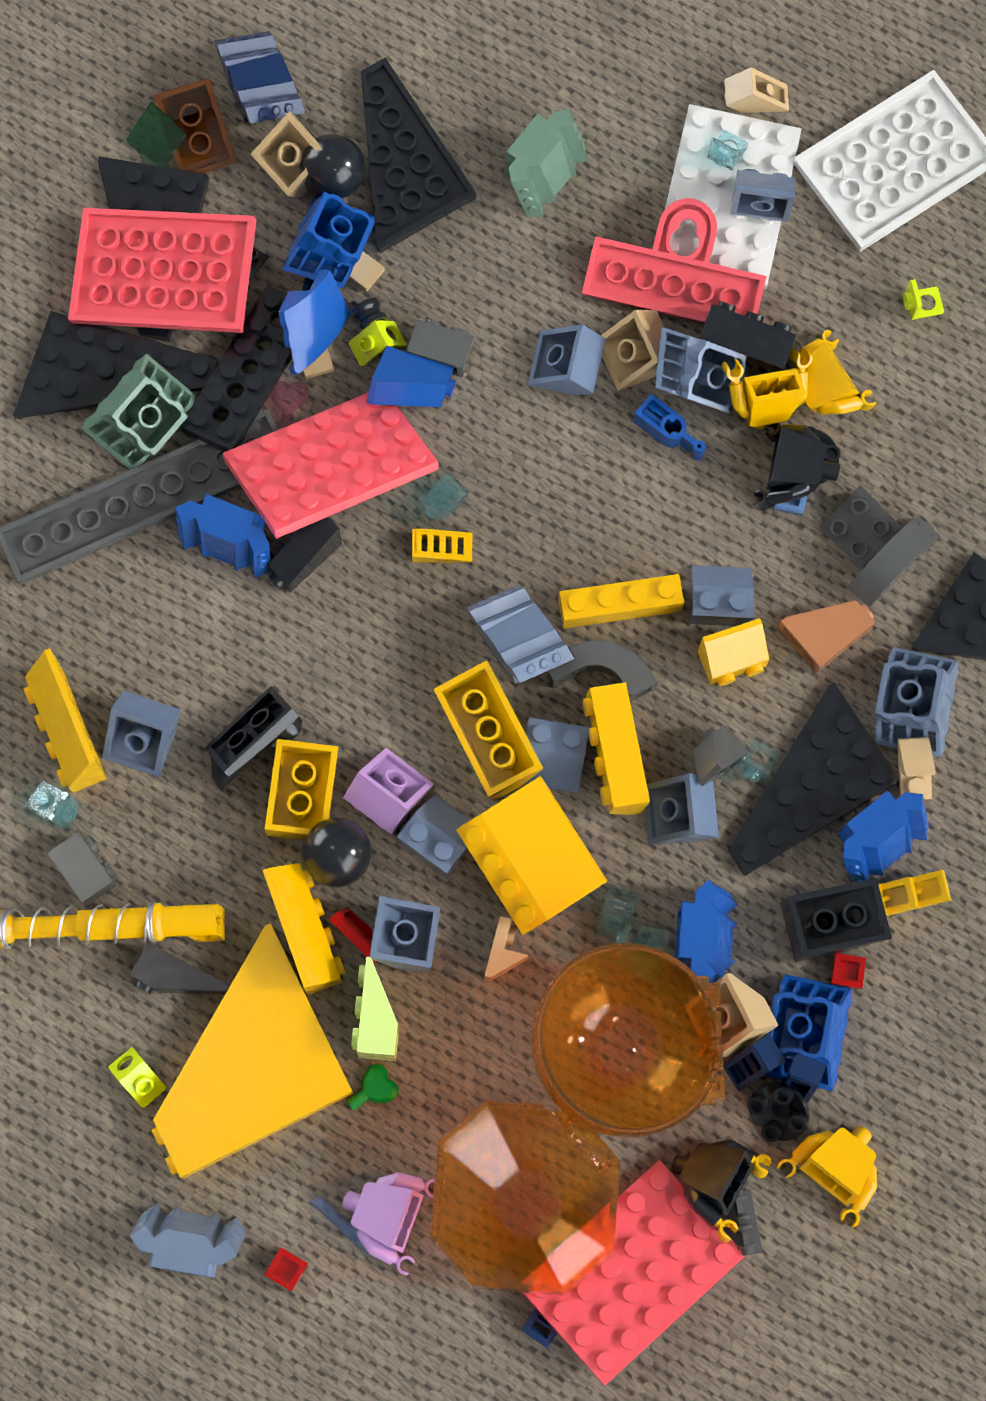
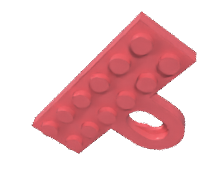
M685 198L671 203L663 211L659 220L653 249L595 236L582 295L639 309L657 310L661 314L705 324L711 305L718 306L719 301L736 306L735 313L745 316L746 312L750 311L758 314L767 276L710 263L717 234L715 215L705 203L696 199ZM684 220H692L696 224V234L699 239L697 250L689 256L677 255L670 246L672 234L679 229L680 223Z

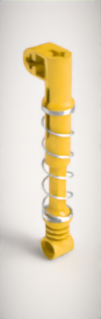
M150 902L148 907L136 908L131 903H127L123 908L107 909L101 904L92 910H78L74 906H69L62 915L53 916L47 908L40 907L33 917H24L21 911L16 908L0 910V948L10 949L15 939H28V947L30 948L31 939L57 938V946L60 945V937H78L80 941H86V945L92 940H114L116 944L117 939L143 938L145 943L146 938H149L151 942L163 941L165 937L188 936L197 942H220L225 940V908L219 904L163 906L161 903ZM69 909H74L77 912V915L65 914ZM41 910H45L50 916H37V914ZM12 912H18L21 917H14Z

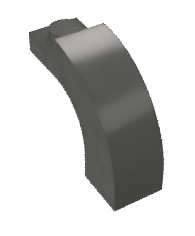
M920 517L915 520L912 519L869 561L849 584L848 588L865 604L871 607L888 591L904 571L932 547L941 536L934 531L931 524L923 521Z
M600 640L586 641L569 647L575 659L549 670L547 676L554 688L582 673L590 671L602 672L611 676L617 683L626 682L630 702L655 690L657 686V681L651 670L636 653L617 643Z

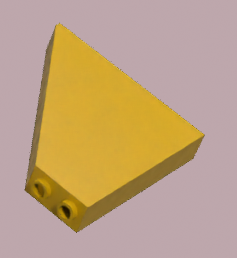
M271 923L264 926L153 1119L156 1128L152 1129V1133L159 1147L165 1145L170 1155L165 1158L172 1175L178 1173L182 1179L353 1094Z

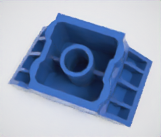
M325 191L320 197L314 196L300 223L295 240L288 250V256L282 265V270L294 273L297 276L307 277L310 280H315L319 270H330L338 287L343 288L351 275L354 265L361 257L375 223V220H373L374 214L353 208L345 204L339 196L328 194Z
M205 494L202 504L189 501L175 507L177 534L184 550L198 545L202 557L211 556L233 565L235 570L249 566L254 578L269 573L270 547L263 531L265 521L260 515L208 494Z
M887 791L841 829L837 836L844 843L843 860L849 884L868 880L869 874L884 876L885 869L905 853H912L913 839L927 840L929 822L927 820L923 794L905 792L898 799H895Z
M710 880L696 890L695 902L681 901L677 915L674 967L691 969L694 976L706 987H710L726 974L724 971L735 963L732 958L733 929L737 926V923L728 913L738 905L728 891Z
M785 974L780 983L778 994H774L771 1009L778 1026L767 1033L782 1053L785 1062L767 1073L766 1077L783 1080L795 1056L802 1054L825 1065L818 1088L833 1091L837 1083V1068L841 1062L843 1039L848 1023V1010L852 1001L851 988Z

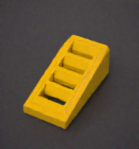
M412 529V562L472 563V533L435 529ZM422 540H427V552L421 551ZM434 540H440L439 553L434 552ZM446 540H452L451 554L446 553ZM458 540H464L463 555L458 554Z

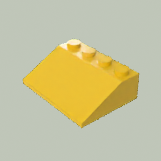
M51 649L44 650L25 676L28 687L23 689L29 704H36L39 714L34 717L40 731H46L50 739L49 742L45 743L52 760L57 758L61 769L56 771L63 788L68 786L72 793L107 778L65 673Z
M541 776L456 829L522 935L546 922L607 882V879Z

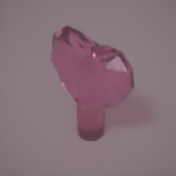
M278 381L271 392L273 402L282 410L280 424L282 428L293 423V412L301 408L309 396L308 387L303 382L288 384L285 381Z

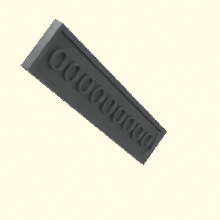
M269 409L258 413L239 446L278 430ZM196 440L0 527V544L19 585H23L176 516L175 507L189 501L202 504L205 494L217 498L240 488V484L224 462L223 453L225 451L201 440Z

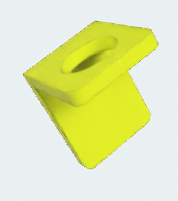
M910 280L906 292L903 293V303L905 309L910 310L912 320L943 314L944 308L938 287L918 290L916 280ZM921 296H932L936 302L935 307L932 310H923L921 308Z
M373 321L349 341V346L360 366H365L385 350L386 346L403 348L407 345L394 321ZM386 328L392 331V333L395 335L396 341L390 338V336L386 332Z
M133 1047L128 1049L108 1067L142 1108L146 1107L166 1089V1086ZM133 1059L127 1068L120 1070L121 1065L125 1061Z

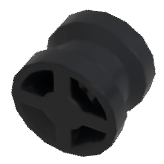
M376 297L360 302L352 310L354 317L361 322V330H364L373 321H388V316L386 313L381 312V304Z

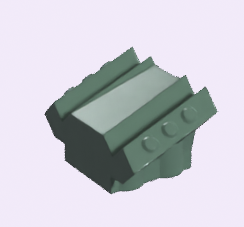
M555 111L547 120L537 114L506 152L504 174L510 178L527 218L544 216L542 203L556 202L555 196L571 176H577L575 163L588 161L585 142L571 111Z
M146 354L135 362L130 372L122 376L115 389L107 398L99 403L96 412L86 418L82 429L131 470L141 465L150 454L155 455L188 417L186 413L192 407L196 395Z

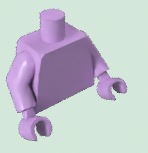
M397 1172L380 1177L376 1183L367 1182L361 1194L348 1191L343 1199V1208L354 1212L351 1225L358 1229L357 1237L367 1252L389 1265L394 1263L401 1274L407 1275L409 1272L400 1268L401 1261L404 1259H409L413 1263L415 1261L408 1254L397 1255V1251L403 1253L423 1197L425 1196L428 1199L439 1197V1195H433L429 1192V1184L433 1183L441 1186L442 1183L437 1179L423 1182V1179L420 1177Z

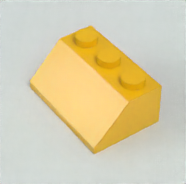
M277 739L265 822L266 836L296 840L305 839L313 826L329 819L339 746Z

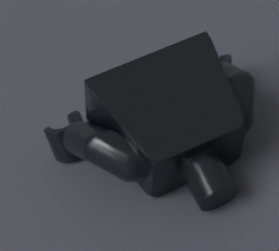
M779 422L769 424L771 428L776 429L773 433H765L767 438L775 443L766 487L770 491L768 494L762 489L754 491L753 495L755 497L764 496L762 502L753 504L756 508L767 510L771 504L791 502L808 496L817 489L821 478L837 481L840 464L824 460L827 445L820 442V438L807 426L784 424L781 427Z

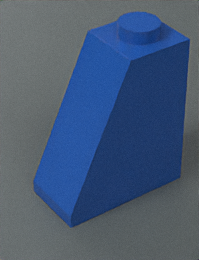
M386 346L371 380L366 403L372 405L442 407L445 397H451L456 380L451 379L454 367Z

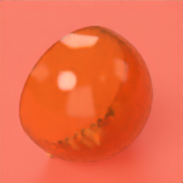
M614 943L603 945L586 951L571 960L556 974L543 992L532 1024V1058L536 1073L549 1098L565 1115L579 1125L596 1133L621 1138L645 1137L668 1130L690 1117L701 1106L715 1104L714 1099H725L724 1075H716L717 1071L724 1070L723 1046L720 1043L722 1038L721 1012L713 1011L712 1009L720 1007L719 983H709L708 976H697L684 963L670 954L642 944Z

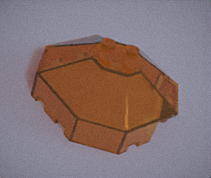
M487 1100L438 1142L430 1236L474 1289L566 1296L614 1254L620 1160L579 1112L546 1110L542 1104H513Z

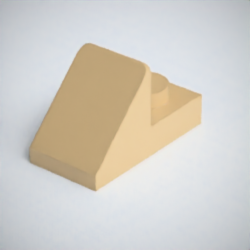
M929 737L898 739L900 796L907 792L923 794L924 799H932L931 775H935L936 770Z
M503 916L499 918L484 980L491 981L528 960V955L505 949L506 945L512 947L516 928L511 927L512 919Z

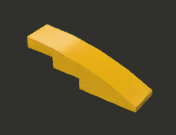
M944 870L878 884L886 916L952 901Z

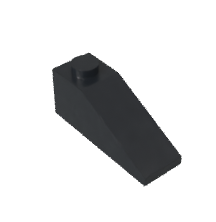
M149 942L146 944L130 974L136 980L134 986L148 994H151L152 990L159 993L226 994L230 987L229 984Z

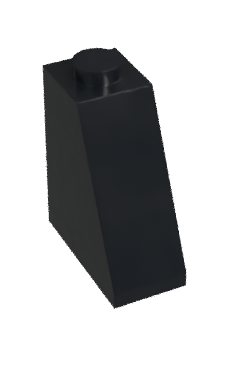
M326 517L298 529L268 564L269 572L271 573L269 576L270 581L279 590L285 587L291 593L342 545L340 528L329 517Z

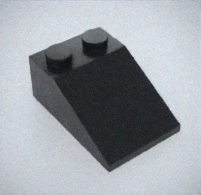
M877 878L788 896L780 902L795 963L892 939Z

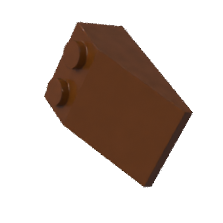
M209 78L154 95L178 170L202 174L237 163Z

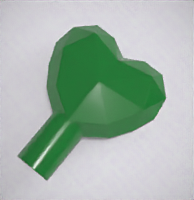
M374 1064L368 1067L363 1075L361 1091L346 1101L353 1111L367 1101L374 1103L391 1102L398 1096L399 1087L394 1081L388 1079V1071L384 1065Z

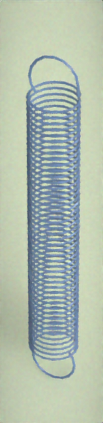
M309 1192V1193H310V1192ZM313 1192V1193H315V1192ZM308 1193V1194H309V1193ZM307 1194V1198H308V1194ZM319 1196L312 1202V1205L321 1213L325 1210L323 1213L325 1216L331 1213L326 1218L334 1225L338 1222L335 1227H338L342 1233L345 1231L344 1234L347 1237L353 1232L348 1239H353L352 1242L355 1245L360 1241L358 1238L354 1241L358 1232L355 1227L350 1226L351 1224L331 1207L326 1200ZM308 1199V1200H309V1199ZM309 1200V1201H310V1200ZM310 1201V1202H311V1201ZM322 1214V1215H323V1214ZM359 1242V1244H358L357 1246H358L359 1248L361 1247V1249H362V1247H363V1246L361 1245L362 1243ZM364 1248L362 1249L364 1252L366 1251ZM361 1250V1251H362V1250ZM366 1252V1253H367V1252ZM365 1253V1254H366V1253ZM366 1254V1255H368V1254ZM368 1255V1256H369V1255ZM369 1256V1257H370V1256ZM370 1257V1258H372V1257ZM373 1258V1259H375V1258Z

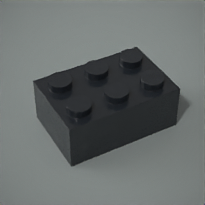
M719 301L718 306L711 305L699 337L700 339L784 369L796 338V334L791 333V326L775 321L774 325L771 326L763 323L764 316L747 311L745 316L735 313L736 306L723 301Z

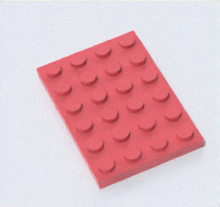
M83 208L68 320L72 324L243 333L256 218L248 215Z
M368 393L226 451L223 453L224 462L277 539L439 469L438 460L397 405H372L366 403Z
M658 1160L526 1279L518 1289L605 1387L745 1256H742L741 1250H738V1246L732 1239L729 1242L721 1241L717 1236L718 1228L715 1225L711 1227L694 1212L684 1197V1189L678 1179Z

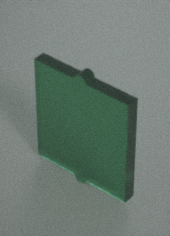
M151 102L126 141L140 154V158L145 159L150 165L166 167L186 134L172 121L171 116H167L156 104Z

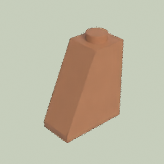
M854 600L785 617L781 620L778 629L812 669L818 673L871 631L875 622L869 608L865 605H860Z

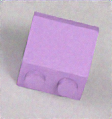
M385 748L357 773L343 798L352 804L356 810L364 813L380 828L392 835L407 820L434 783L389 749Z

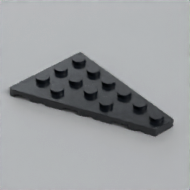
M386 58L361 71L376 245L379 253L386 251L476 199V192Z
M99 156L98 165L109 209L185 213L202 212L210 180L207 174ZM138 327L140 336L170 342L173 329Z
M50 311L13 416L17 419L98 406L115 389L122 376L130 372L135 362L146 354L190 391H201L219 364V360L101 325L72 324L68 320V316Z
M976 553L972 554L911 647L913 650L986 660V560Z
M835 682L828 686L728 850L744 876L899 782V779Z

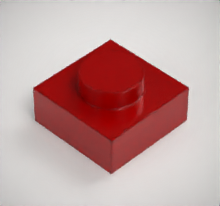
M835 953L830 984L861 990L863 988L866 958Z
M280 1247L264 1275L292 1292L307 1268L308 1263Z

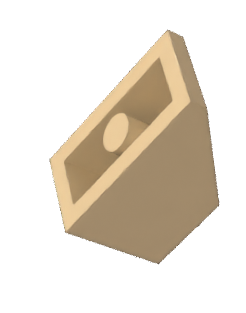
M752 67L724 79L726 106L738 112L789 111L787 84Z

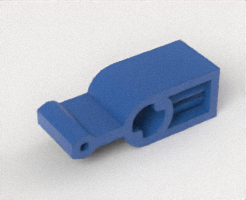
M650 394L634 413L633 422L664 446L673 448L680 445L691 453V457L694 460L700 461L706 449L704 442L697 441L687 434V425L682 416L653 394ZM667 428L669 430H672L673 428H676L679 431V433L672 432L671 434H669L665 429Z

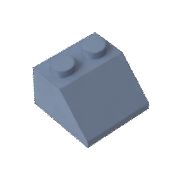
M755 169L737 170L730 214L788 222L796 193L795 178L788 177V175L783 173H774L772 175L759 173Z
M583 324L540 331L528 385L570 395L592 394L606 339Z
M691 566L690 624L738 626L753 620L754 585L751 568Z
M123 691L111 708L102 758L159 777L177 731L181 710Z
M529 717L526 735L544 769L527 781L525 785L541 776L549 789L578 793L590 727Z
M688 773L647 784L650 802L645 808L648 845L699 842L719 837L713 781L701 786L698 782L697 774Z
M434 794L408 821L397 836V842L447 879L468 851L456 829L469 821V819Z
M379 896L369 957L372 960L396 969L425 974L432 967L441 907Z

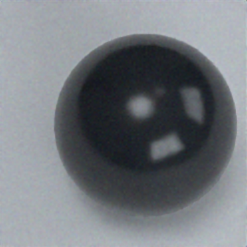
M325 134L315 138L322 150L316 151L311 145L307 146L304 149L300 163V174L306 168L308 172L305 186L317 197H320L324 191L328 194L337 195L342 199L350 196L361 185L365 174V161L360 148L351 139L339 134Z
M329 818L317 823L308 832L302 845V860L307 872L314 880L329 887H345L356 882L364 875L371 861L372 850L367 834L358 824L345 818Z

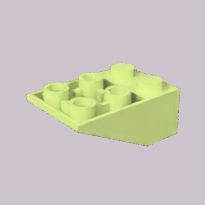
M366 957V964L359 966L358 984L359 988H363L362 996H356L355 1015L356 1019H360L359 1028H353L351 1047H353V1050H357L359 1058L396 1061L399 1037L398 1023L371 957Z

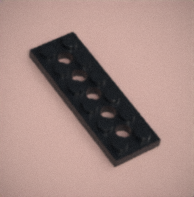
M269 285L265 287L244 321L243 333L236 334L188 412V417L180 425L183 433L225 452L240 445L292 359L291 348L285 347L282 326L274 327L271 325L272 321L279 317V310L287 293ZM262 341H270L272 343L271 348L265 351L257 349V346ZM249 364L258 366L257 371L253 374H245L242 371ZM233 388L244 390L243 394L238 398L228 396L229 391ZM218 412H227L229 414V417L223 422L213 420Z

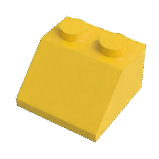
M760 618L702 637L698 654L710 685L718 683L719 686H725L736 680L735 676L746 673L747 677H751L764 671L763 667L767 666L769 655Z

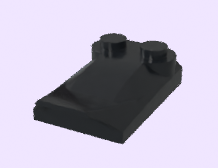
M272 686L205 747L206 751L210 754L212 762L211 778L222 792L254 757L273 745L277 739L291 740L301 731L302 718Z

